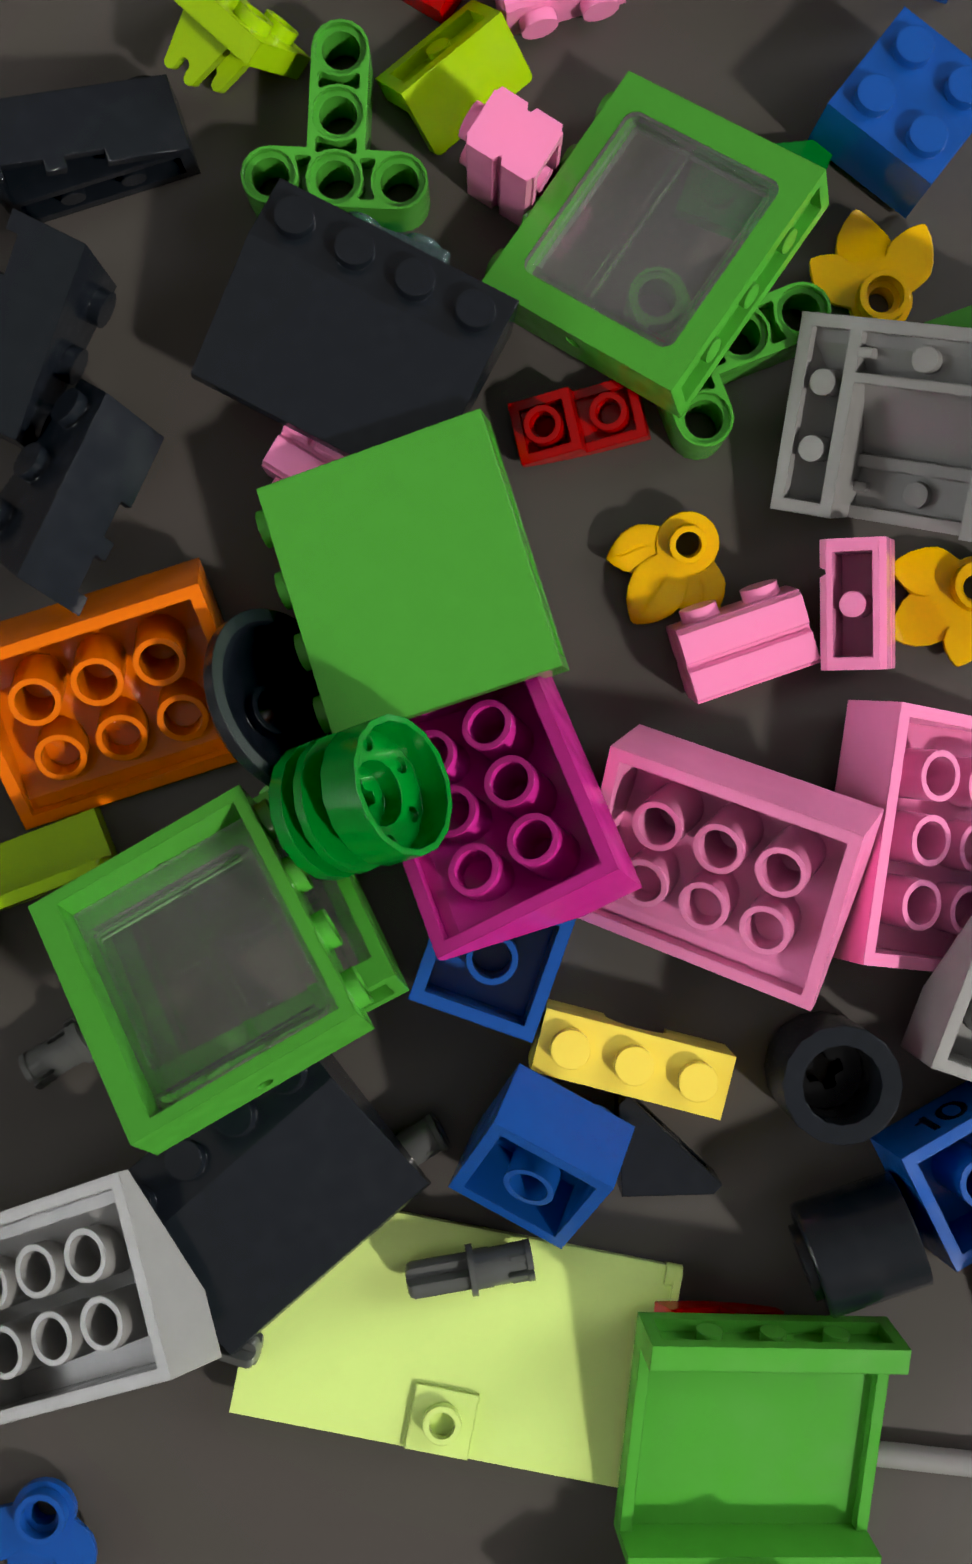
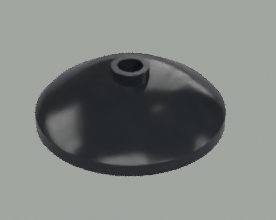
M258 608L246 610L235 615L215 631L205 652L203 681L208 711L222 742L243 768L269 786L273 768L287 750L332 733L326 734L317 720L313 706V697L320 694L313 671L307 672L303 668L296 653L294 635L300 633L297 620L279 611Z

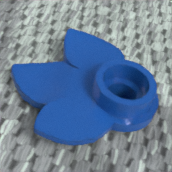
M53 1477L36 1478L23 1486L14 1502L0 1505V1561L7 1559V1564H96L98 1554L96 1539L93 1532L77 1517V1499L66 1483ZM44 1501L54 1507L56 1513L53 1515L42 1513L38 1508L37 1502Z

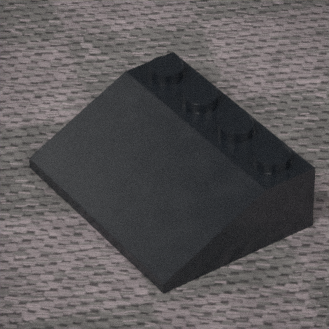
M280 178L248 233L191 371V376L202 384L346 457L470 412L512 333L519 300Z
M333 1054L311 1065L159 1155L148 1152L129 1169L132 1177L205 1289L218 1342L230 1355L236 1354L431 1184L430 1180Z

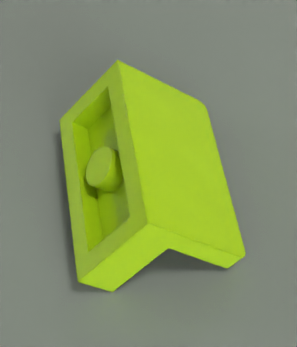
M470 0L376 77L375 80L389 102L409 113L429 150L436 155H442L461 139L458 137L462 122L477 100L486 104L494 89L498 90L502 86L516 94L530 83L532 73L502 12L476 0Z
M100 807L89 809L0 843V912L52 893L118 855Z

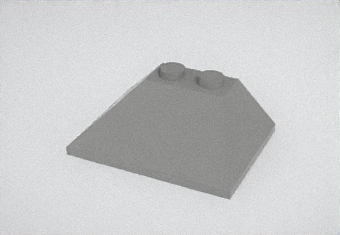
M802 311L770 509L829 519L848 517L957 535L959 536L958 540L972 542V328Z

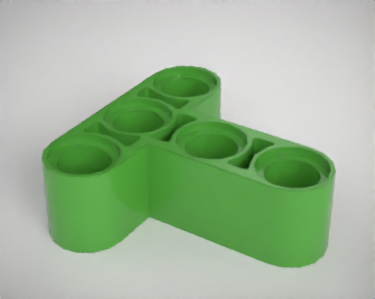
M346 19L330 20L320 26L314 34L310 61L307 147L262 146L250 152L243 161L240 172L241 181L250 206L257 217L269 196L259 192L260 187L265 181L276 177L286 179L289 183L386 232L412 231L422 225L428 217L431 206L427 170L421 160L410 153L402 151L371 150L374 75L368 37L363 29L353 21ZM348 55L357 59V62L348 69L338 70L329 66L332 60L338 56ZM338 118L351 119L356 123L345 134L337 135L325 130L331 121ZM342 180L353 186L349 194L343 198L331 199L322 194L324 188L333 181ZM395 184H409L417 190L411 199L404 202L392 201L385 196L388 189Z
M654 268L638 275L631 285L623 318L626 328L658 346L665 347L676 341L695 314V310L680 277L670 270ZM802 281L768 292L740 332L749 340L752 351L749 354L738 355L728 350L681 418L656 405L670 443L677 453L684 458L701 460L717 452L731 432L734 423L733 408L724 385L794 358L799 331H795L786 325L783 320L782 311L796 309L801 312L809 311L831 314L830 299L823 289L813 283ZM652 295L660 297L669 306L670 314L661 318L650 317L640 308L639 300ZM695 412L706 414L714 422L716 434L711 438L705 439L694 436L686 427L685 417Z

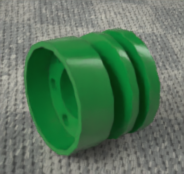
M385 714L287 750L273 768L268 789L270 818L282 848L295 865L316 879L332 881L348 878L356 873L362 874L380 865L390 866L418 858L437 849L449 830L453 807L450 780L440 753L422 729L409 719L392 714Z

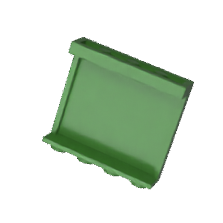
M481 408L256 489L262 507L261 510L255 512L257 527L265 545L268 548L274 547L281 568V571L274 575L275 585L287 610H294L300 633L294 635L296 653L303 668L307 672L313 671L320 694L313 697L314 711L322 730L326 734L337 733L385 714L411 719L537 676L548 678L569 671L492 425Z
M638 1312L614 1517V1527L626 1564H881L882 1556L867 1529L889 1375H908L912 1352L888 1317L840 1316L833 1318L831 1315Z

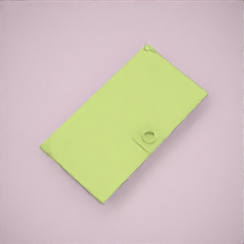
M399 1211L261 1331L264 1336V1342L256 1365H252L251 1368L247 1369L238 1366L229 1413L405 1446V1449L456 1459H472L618 1488L637 1313L654 1312L655 1301L679 1300L683 1279V1265L568 1243L560 1249L538 1237ZM529 1238L536 1281L510 1283L479 1290V1296L475 1297L472 1296V1290L420 1299L411 1298L408 1293L405 1267L410 1261L465 1252L464 1244L471 1243L472 1249Z

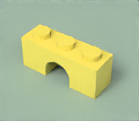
M548 999L533 1043L531 1044L528 1062L530 1069L542 1075L721 1121L737 1057L722 1043L664 1029L663 1033L635 1028L609 1019L602 1012Z

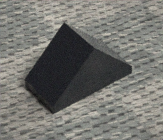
M614 1093V1115L635 1126L617 1178V1184L622 1197L710 1195L716 1193L722 1186V1183L714 1170L642 1101Z

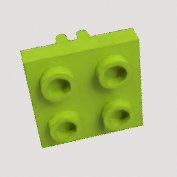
M174 0L183 8V11L164 58V64L167 68L178 70L187 59L189 68L186 70L183 80L188 86L198 87L215 68L217 74L211 83L213 91L218 93H225L249 67L297 80L311 59L294 43L299 33L287 21L270 9H266L263 14L247 0Z

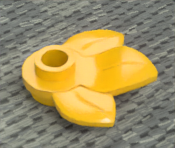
M856 209L850 213L837 235L836 254L819 255L811 258L809 261V271L812 283L824 290L830 299V304L848 309L850 316L905 321L912 309V293L927 281L932 272L934 264L932 237L927 226L919 224L905 230L891 241L888 235L871 218ZM873 294L883 296L887 300L888 311L877 312L873 310L869 304V296Z
M680 511L669 516L661 525L636 524L623 531L614 541L606 558L613 566L622 571L632 573L626 594L627 610L632 623L639 625L658 622L674 614L678 608L681 610L707 600H716L718 608L721 607L726 583L723 574L714 562L719 551L720 540L715 525L706 516L695 511ZM685 532H693L699 537V547L691 555H682L676 549L678 537Z
M924 547L910 551L895 560V579L909 593L902 599L895 611L896 642L919 647L929 646L942 641L944 651L955 667L972 661V599L966 596L963 589L965 580L972 578V556L959 560L943 548Z

